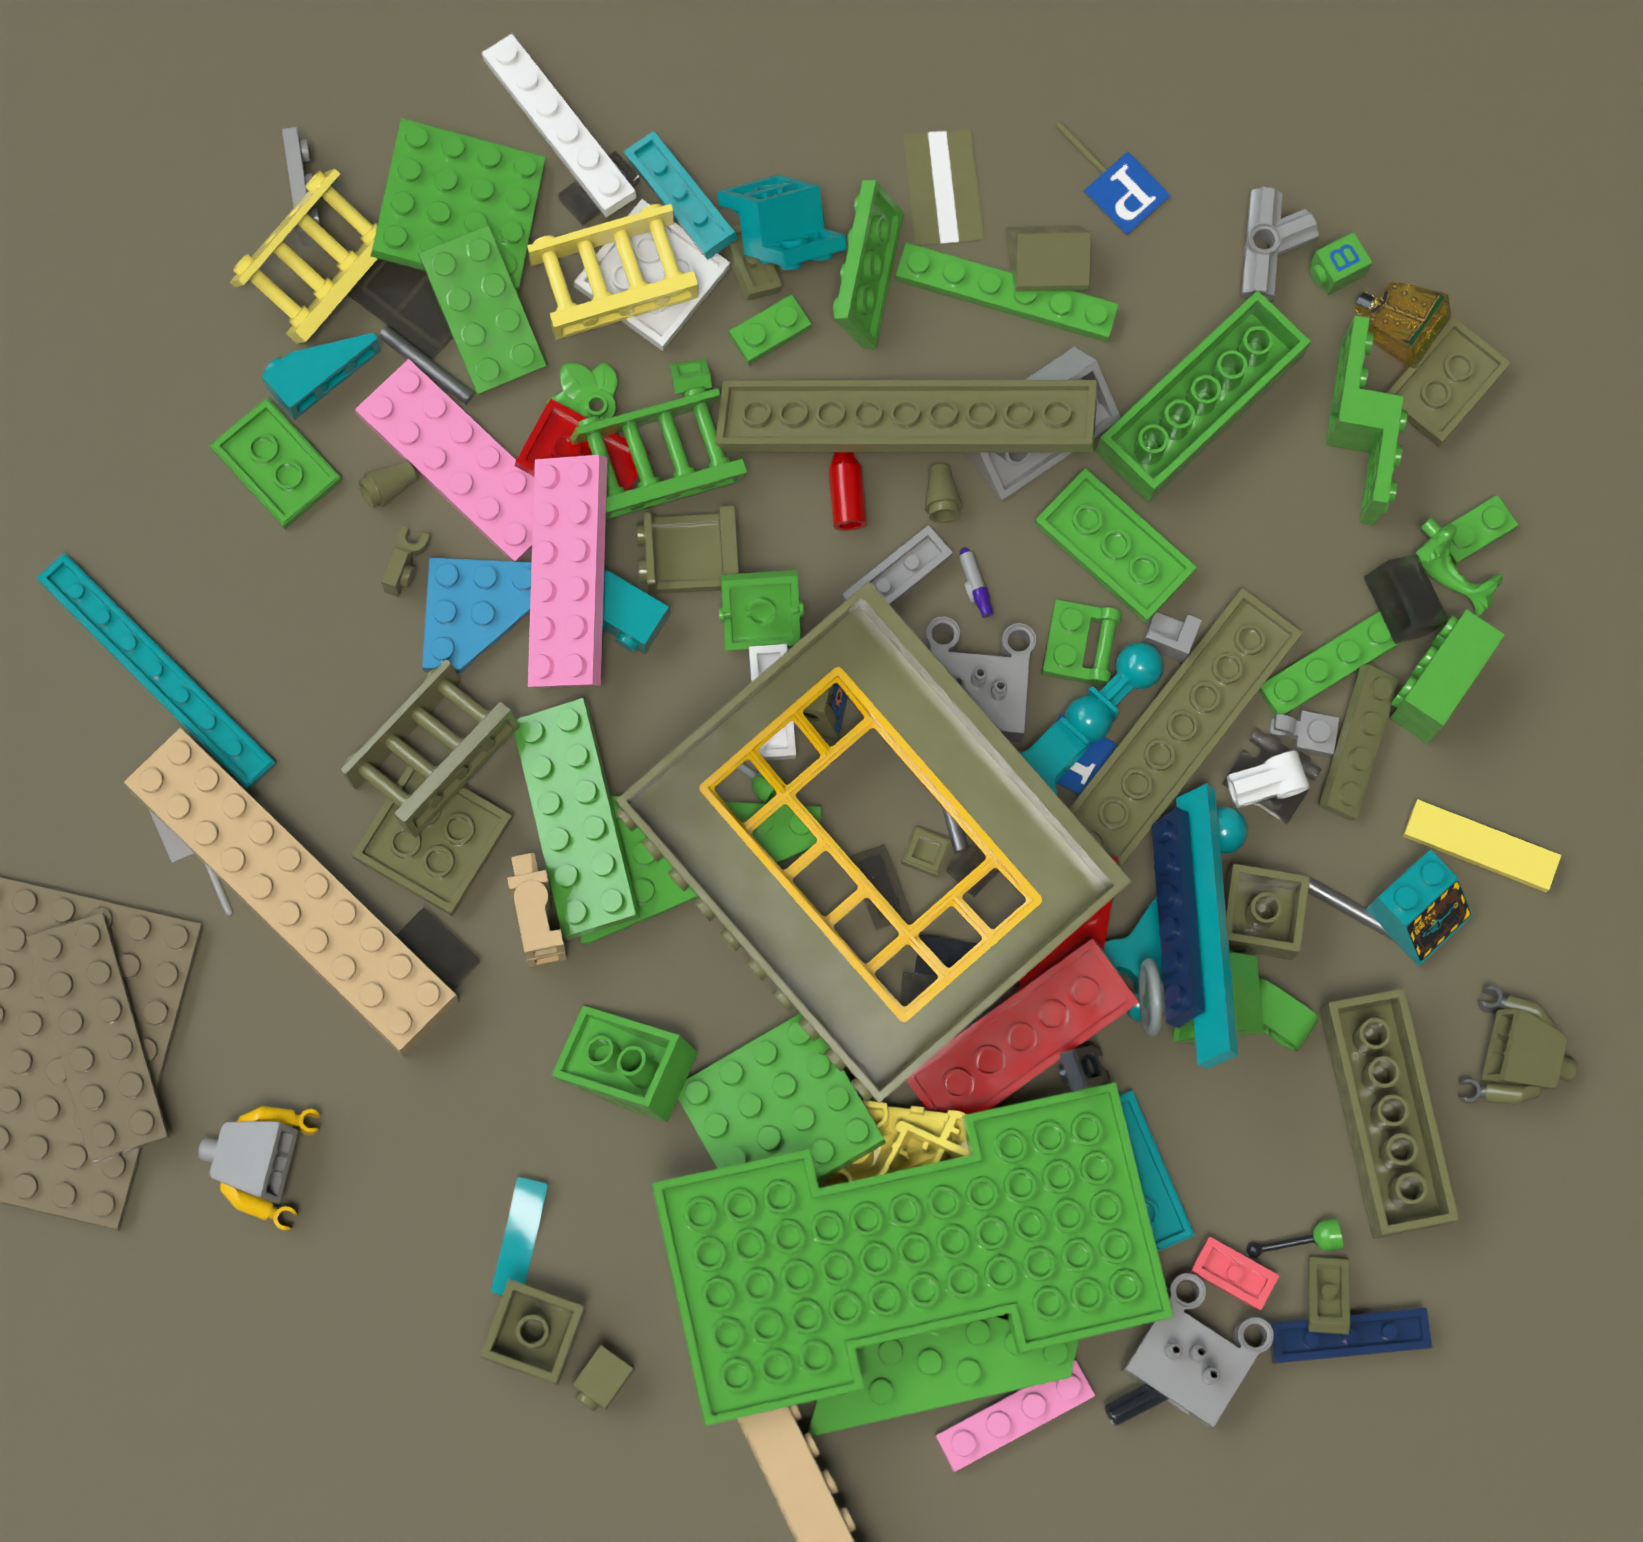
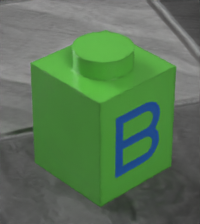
M1352 232L1317 250L1309 264V270L1315 284L1318 287L1322 286L1326 294L1330 295L1365 277L1372 265V261L1355 233Z

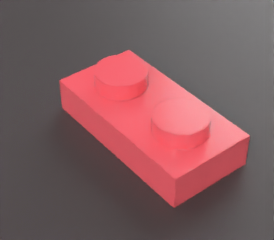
M1212 1237L1207 1238L1189 1272L1257 1311L1262 1310L1279 1278L1278 1274Z

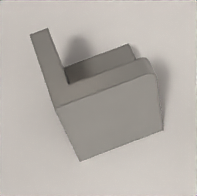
M1157 612L1153 616L1143 643L1155 647L1161 655L1183 663L1190 652L1202 620L1187 615L1185 621L1181 622Z

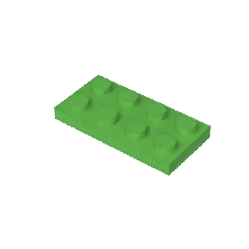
M862 180L860 194L855 199L856 214L853 228L848 233L849 248L846 262L841 267L840 277L842 282L839 296L834 301L833 313L834 319L862 348L876 349L904 212L877 180Z
M489 225L418 253L476 394L546 366Z
M1086 468L1034 522V525L1145 624L1197 569L1196 565Z

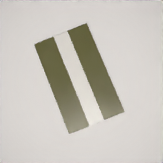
M972 129L903 134L915 245L984 240Z

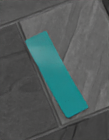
M522 1177L517 1178L491 1287V1292L494 1294L503 1295L508 1279L525 1285L547 1192V1183Z

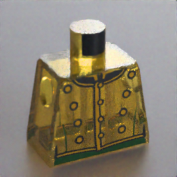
M1396 281L1389 283L1380 298L1363 292L1355 306L1356 313L1370 318L1368 331L1374 333L1373 344L1414 369L1451 317L1448 294Z

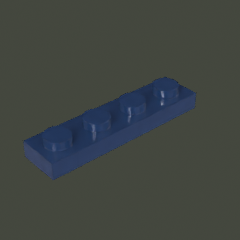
M1427 1308L1350 1315L1349 1334L1308 1332V1319L1269 1323L1274 1335L1271 1345L1273 1364L1432 1348Z

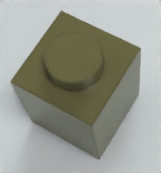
M600 1345L573 1383V1387L579 1391L575 1398L593 1411L598 1406L607 1410L634 1372V1369Z

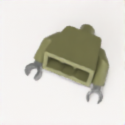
M1496 986L1484 988L1483 993L1493 996L1496 1002L1489 1004L1485 1001H1479V1009L1484 1013H1494L1497 1011L1481 1081L1487 1083V1086H1480L1473 1079H1465L1460 1085H1472L1476 1090V1095L1472 1098L1459 1097V1100L1470 1104L1478 1098H1486V1102L1516 1105L1539 1097L1543 1089H1555L1559 1079L1570 1081L1576 1074L1577 1062L1564 1056L1568 1041L1567 1037L1556 1029V1024L1545 1009L1538 1003L1512 995L1505 998Z

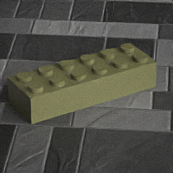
M1405 988L1329 1002L1320 1011L1373 1239L1449 1225L1458 1221L1459 1217Z

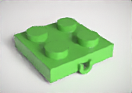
M797 570L720 575L722 606H719V621L723 622L725 651L744 650L752 646L780 644L794 646L801 640L800 617L804 616L803 601L799 600Z

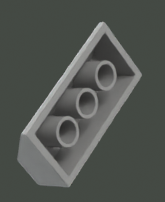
M1076 347L1071 348L1025 379L1097 380L1095 437L1113 426L1121 418L1097 360ZM965 452L1000 500L1005 499L1072 454L1056 452Z

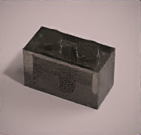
M1418 554L1388 560L1364 576L1395 644L1423 638L1448 622L1449 619Z

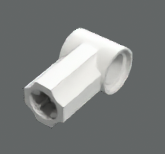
M1297 751L1279 754L1266 760L1265 764L1227 776L1228 789L1232 801L1237 808L1276 796L1277 799L1288 798L1310 788Z

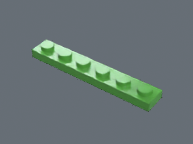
M905 242L895 275V281L1104 342H1108L1119 305L1072 290L1015 291L1013 274L907 242Z

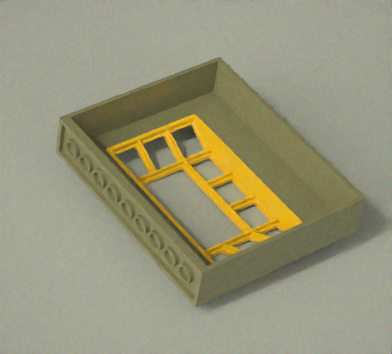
M869 581L616 799L620 809L615 813L631 832L637 828L640 829L646 836V839L641 843L657 862L663 857L673 867L668 874L683 892L689 887L699 897L694 904L709 922L714 917L721 922L725 929L720 934L735 951L742 947L751 959L746 964L761 981L768 976L777 987L772 994L787 1011L793 1006L803 1017L798 1024L813 1041L821 1037L829 1046V1049L824 1052L839 1071H842L845 1067L849 1069L855 1076L850 1083L864 1100L868 1101L873 1097L878 1103L885 1099L1131 882L1129 877ZM834 683H838L861 712L864 719L835 745L829 746L804 716L803 710ZM793 721L819 752L820 757L790 784H785L759 753V748L789 722ZM870 729H875L986 856V859L911 925H908L796 797L797 792ZM745 760H750L776 791V796L746 822L742 823L715 792V787ZM788 805L816 837L817 842L787 869L783 870L753 837L752 832L781 806ZM824 851L830 853L858 886V889L827 916H822L793 882V878ZM993 868L998 869L1026 898V902L995 929H991L962 898L970 888ZM865 898L871 900L899 933L897 938L868 963H863L834 929V925ZM952 906L977 931L982 940L952 967L947 968L919 938V933ZM905 945H910L938 975V979L910 1004L902 1006L877 979L875 972Z

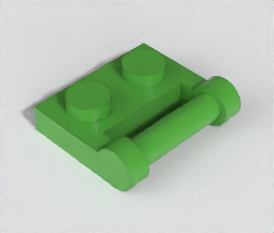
M1056 599L1041 675L1105 686L1111 680V672L1108 669L1116 625L1121 623L1122 611L1110 607L1099 608ZM1090 621L1101 623L1094 667L1092 669L1082 667Z

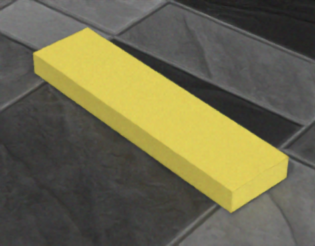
M1418 799L1414 803L1402 836L1543 892L1549 891L1561 858L1560 854Z

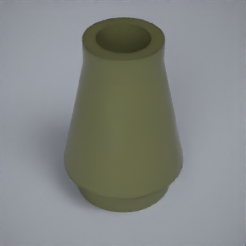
M406 460L397 465L365 472L364 478L358 480V486L370 507L378 504L383 507L408 485L417 481V475L410 462Z
M947 464L933 465L929 468L925 511L929 514L930 520L934 522L945 523L956 520L959 517L962 503L951 474V467Z

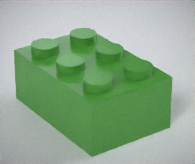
M1468 609L1464 611L1459 619L1452 615L1431 645L1433 646L1429 648L1412 671L1411 675L1413 676H1410L1391 702V705L1396 707V710L1389 719L1428 744L1449 719L1505 634Z

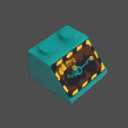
M1431 849L1365 909L1418 966L1473 916L1458 877Z

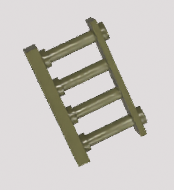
M446 659L439 667L432 669L427 674L423 684L360 750L353 752L347 758L345 765L340 769L350 786L355 790L366 780L399 806L394 815L403 829L414 838L520 727L511 709L502 702H499L492 710L487 711L456 686L460 678L452 664ZM444 697L478 722V725L467 737L460 738L430 714ZM418 725L452 750L450 755L440 765L434 766L403 741ZM392 752L425 778V781L414 793L407 794L377 769Z

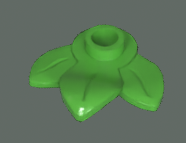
M606 362L598 365L593 372L579 363H565L562 365L560 382L563 392L552 396L551 399L587 418L599 416L600 420L615 416L616 403L613 396L618 387L616 373ZM594 402H602L604 404L600 411L595 412L590 409Z

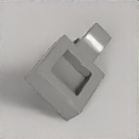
M1303 710L1298 715V721L1287 715L1276 714L1275 719L1270 720L1268 735L1295 739L1293 748L1295 751L1331 757L1335 750L1339 718Z

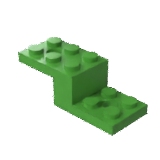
M1355 315L1341 341L1325 445L1369 453L1359 523L1374 526L1379 516L1386 514L1389 503L1393 504L1396 496L1397 481L1392 480L1394 468H1398L1401 461L1402 446L1397 445L1399 432L1403 433L1405 430L1408 411L1402 410L1404 396L1364 389L1368 376V367H1364L1363 364L1365 355L1370 354L1374 333L1368 331L1370 318Z

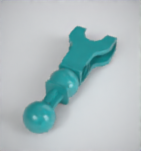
M1132 643L1122 649L1116 660L1117 674L1100 691L1091 686L1087 691V696H1081L1071 702L1065 710L1064 717H1061L1031 748L1027 751L1019 752L1056 795L1055 785L1089 749L1090 743L1097 742L1108 734L1112 722L1118 719L1119 710L1116 706L1133 689H1147L1160 680L1163 675L1164 662L1161 654L1155 647L1147 643Z
M1218 806L1221 854H1230L1238 851L1244 845L1248 836V825L1238 810L1228 806ZM1157 896L1128 937L1107 941L1105 946V953L1117 970L1127 974L1133 981L1135 995L1138 999L1139 972L1141 964L1145 959L1150 958L1155 961L1160 979L1163 981ZM1139 1003L1127 1011L1128 1016L1137 1023L1141 1021Z

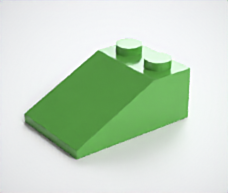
M583 1005L551 1076L632 1112L668 1123L698 1051L678 1034Z

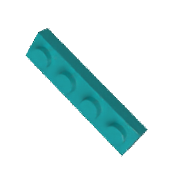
M654 131L624 151L627 160L662 204L672 205L673 218L707 260L738 239L732 227Z

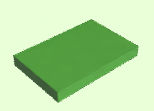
M268 398L264 399L209 445L217 457L284 529L288 528L342 482L341 477Z

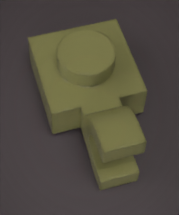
M402 525L398 532L399 542L397 548L394 547L381 581L384 592L399 597L402 587L408 588L413 579L415 566L411 565L412 556L425 552L431 540L429 534L422 533L419 542L416 544L408 543L409 528Z

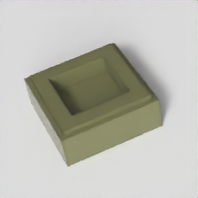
M916 826L901 864L937 878L952 840Z

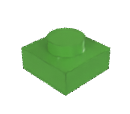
M706 359L669 364L675 394H685L699 387H705V389L712 388L711 375Z

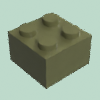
M1233 863L1226 873L1224 887L1229 950L1293 960L1300 953L1310 876Z
M508 1279L480 1357L558 1386L586 1309L577 1303Z

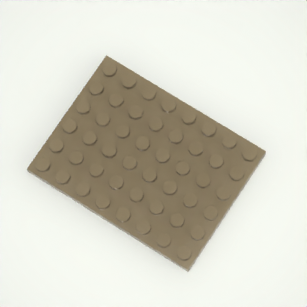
M0 877V1203L120 1231L143 1147L94 1163L90 1162L26 936L99 913L105 915L155 1090L158 1093L203 925Z

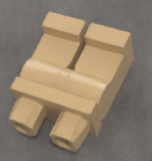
M535 853L512 857L515 876L508 877L507 880L512 901L516 907L528 967L567 960L561 929L550 931L548 921L552 915L549 897L552 896L546 870L538 871Z

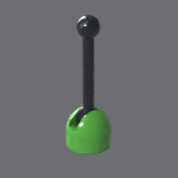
M1332 1218L1318 1223L1313 1235L1262 1245L1252 1242L1247 1246V1253L1250 1257L1257 1258L1262 1252L1313 1242L1324 1251L1343 1249V1239L1338 1219Z

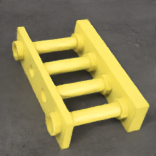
M336 169L327 171L324 174L318 171L305 185V188L309 190L308 193L252 257L246 254L235 265L233 271L236 275L230 281L234 287L245 285L249 280L289 316V322L292 324V327L286 334L296 344L307 342L378 259L370 256L377 223L371 224L331 186L340 175ZM320 197L362 235L360 239L364 243L356 252L352 250L348 252L307 214ZM296 225L338 262L337 267L340 271L332 280L322 278L283 241ZM272 252L314 290L313 295L317 298L308 308L304 305L300 307L258 269Z
M661 204L649 205L637 214L558 237L552 235L543 236L536 239L533 244L527 245L531 266L544 263L558 306L555 312L550 313L551 328L555 340L698 298V282L694 271L684 273L679 270L665 228L674 225L671 204L664 206ZM650 231L666 275L663 280L651 284L643 280L629 238ZM612 242L616 243L630 285L627 291L617 294L608 292L594 251L595 247ZM578 252L580 253L594 295L590 302L579 305L572 303L558 258Z

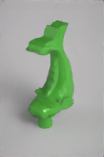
M1431 517L1420 527L1430 539L1416 552L1415 558L1418 559L1422 570L1444 587L1468 597L1473 602L1476 616H1479L1493 603L1492 593L1504 581L1503 574L1493 575L1479 584L1468 582L1451 561L1450 546L1453 544L1452 539L1456 535V527L1448 523L1441 528Z

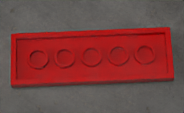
M1093 937L950 1040L908 1077L906 1081L928 1111L948 1113V1110L961 1111L968 1115L990 1110L1060 1060L1059 1054L1074 1050L1138 1004L1140 1000Z

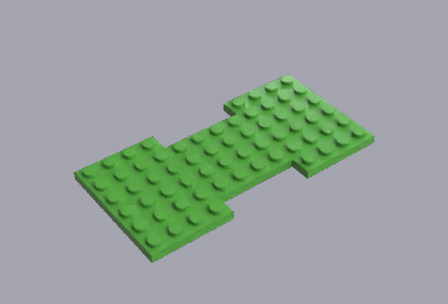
M1116 1082L1073 1093L1069 1092L964 1115L961 1119L969 1148V1156L828 1187L818 1188L810 1149L652 1183L651 1188L703 1426L862 1390L864 1385L855 1349L1008 1314L1018 1354L1173 1318Z

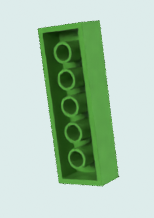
M1257 290L1100 437L1095 452L1149 503L1304 357L1311 341Z

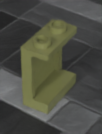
M735 506L719 507V514L652 517L651 511L643 512L644 523H637L638 546H645L646 559L639 560L640 583L647 582L648 594L720 591V575L739 574Z

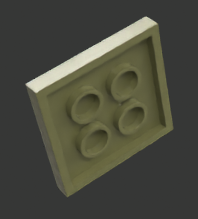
M408 765L396 785L407 794H411L425 781V778ZM462 787L414 838L403 829L394 815L399 806L387 798L353 851L352 858L452 916L513 819L512 815Z

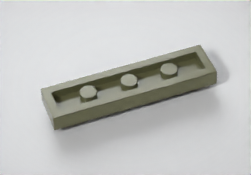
M1372 665L1360 666L1319 803V807L1347 820L1358 819L1391 708V702L1393 701L1399 681L1398 678Z

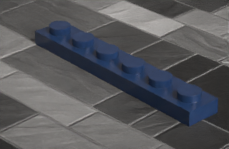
M1176 807L1152 824L1166 1024L1180 1028L1203 1013L1205 1007L1189 813Z

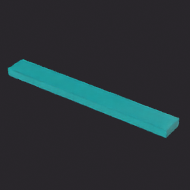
M65 553L59 556L36 578L248 791L276 766L275 761Z
M1206 783L1177 797L1176 804L1177 808L1189 813L1205 1011L1194 1018L1197 1064L1204 1069H1209L1239 1055L1215 789Z

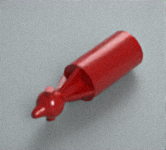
M835 452L828 469L833 528L840 531L864 528L867 526L862 466L858 463L852 452Z

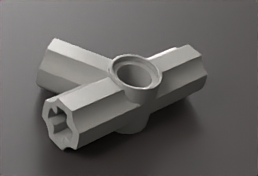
M1261 187L1250 191L1246 241L1243 247L1244 267L1241 297L1247 300L1258 290L1268 301H1272L1275 292L1277 257L1315 242L1319 238L1317 223L1312 213H1309L1306 209L1281 219L1283 193L1275 188ZM1254 241H1265L1270 248L1260 249L1255 245Z

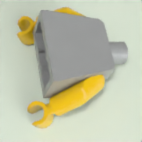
M261 1106L241 1115L237 1122H225L221 1126L218 1140L212 1138L202 1140L198 1151L201 1161L212 1163L209 1172L210 1177L221 1182V1193L235 1209L264 1221L270 1218L274 1220L275 1225L281 1230L291 1229V1227L283 1226L279 1223L278 1215L285 1210L297 1215L296 1211L288 1206L280 1207L279 1209L275 1208L273 1203L280 1204L298 1131L300 1130L301 1133L307 1136H313L319 1131L317 1128H307L303 1123L306 1117L320 1118L317 1110L307 1109L301 1115L295 1114L294 1110ZM298 1126L299 1130L294 1129L292 1127Z

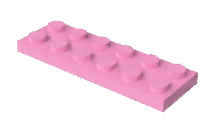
M408 359L355 409L356 414L405 461H409L414 470L510 561L520 562L532 550L534 476L515 467L516 459Z
M590 455L535 460L528 687L601 686L608 457Z

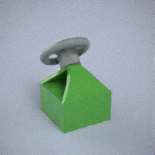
M1229 952L1237 1038L1264 1034L1257 956ZM1147 958L1142 962L1139 972V1006L1145 1033L1149 1037H1156L1161 1030L1163 1012L1166 1013L1164 984L1160 979L1157 964L1153 959ZM1194 1019L1180 1028L1171 1026L1173 1042L1196 1044Z

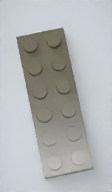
M99 913L26 936L90 1162L94 1163L169 1139L105 915Z

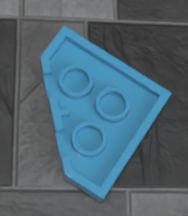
M429 558L422 662L423 672H430L432 669L439 667L445 659L452 664L456 673L464 672L473 664V660L488 647L494 646L513 629L517 622L530 612L532 562Z

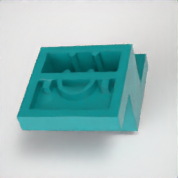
M778 174L717 191L719 206L733 209L735 214H739L744 255L757 258L760 263H773L780 265L782 270H793L802 267V262L829 260L833 258V253L847 249L845 234L824 229L820 185Z

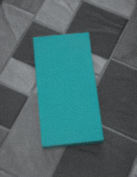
M1132 1090L1119 1095L1158 1252L1192 1238L1195 1234Z

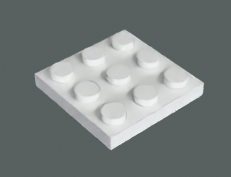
M641 199L628 216L640 213L643 208L650 204ZM675 222L674 225L665 228L679 270L684 273L692 271L695 273L698 282V298L622 320L624 324L662 351H664L728 272L731 264L718 253L707 260L685 231ZM651 231L629 237L644 282L651 284L663 280L666 275ZM616 243L605 244L596 254L607 290L613 294L627 291L630 285ZM584 269L574 281V287L592 300L594 295Z

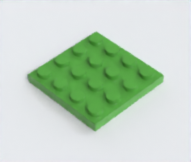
M401 118L370 256L424 270L418 253L489 225L517 293L545 157Z
M801 1014L796 1015L686 1079L678 1100L717 1169L810 1149L817 1183L886 1144L884 1137L855 1088L851 1085L845 1071H839L824 1054L829 1049V1046L821 1037L813 1041L798 1024L803 1019Z

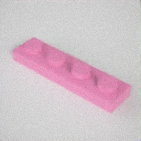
M1074 1361L1070 1378L1024 1388L935 1437L953 1472L1091 1399L1095 1395L1077 1361Z

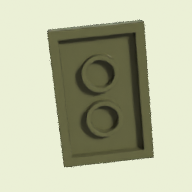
M1453 316L1435 337L1416 367L1412 364L1387 393L1404 396L1402 410L1408 411L1407 421L1440 447L1507 370L1511 362Z

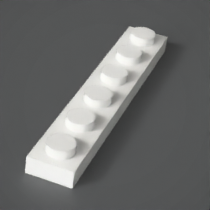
M510 34L482 52L484 62L605 217H608L637 198L634 188L513 34Z

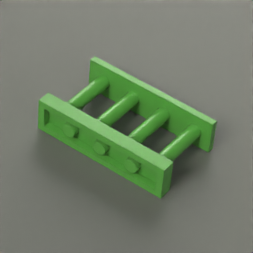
M699 387L686 392L684 398L600 420L599 416H594L578 423L579 427H576L570 437L572 444L588 441L592 455L608 457L606 520L736 484L742 480L747 473L743 459L730 461L729 457H725L722 448L715 445L716 429L708 407L713 406L719 398L720 392L718 388L706 391L705 387ZM694 412L711 461L708 464L709 468L695 471L694 467H690L673 419L674 416ZM656 421L659 422L676 471L673 474L674 478L661 482L659 477L654 476L638 426ZM620 431L624 432L640 479L638 488L625 491L624 487H619L603 436Z

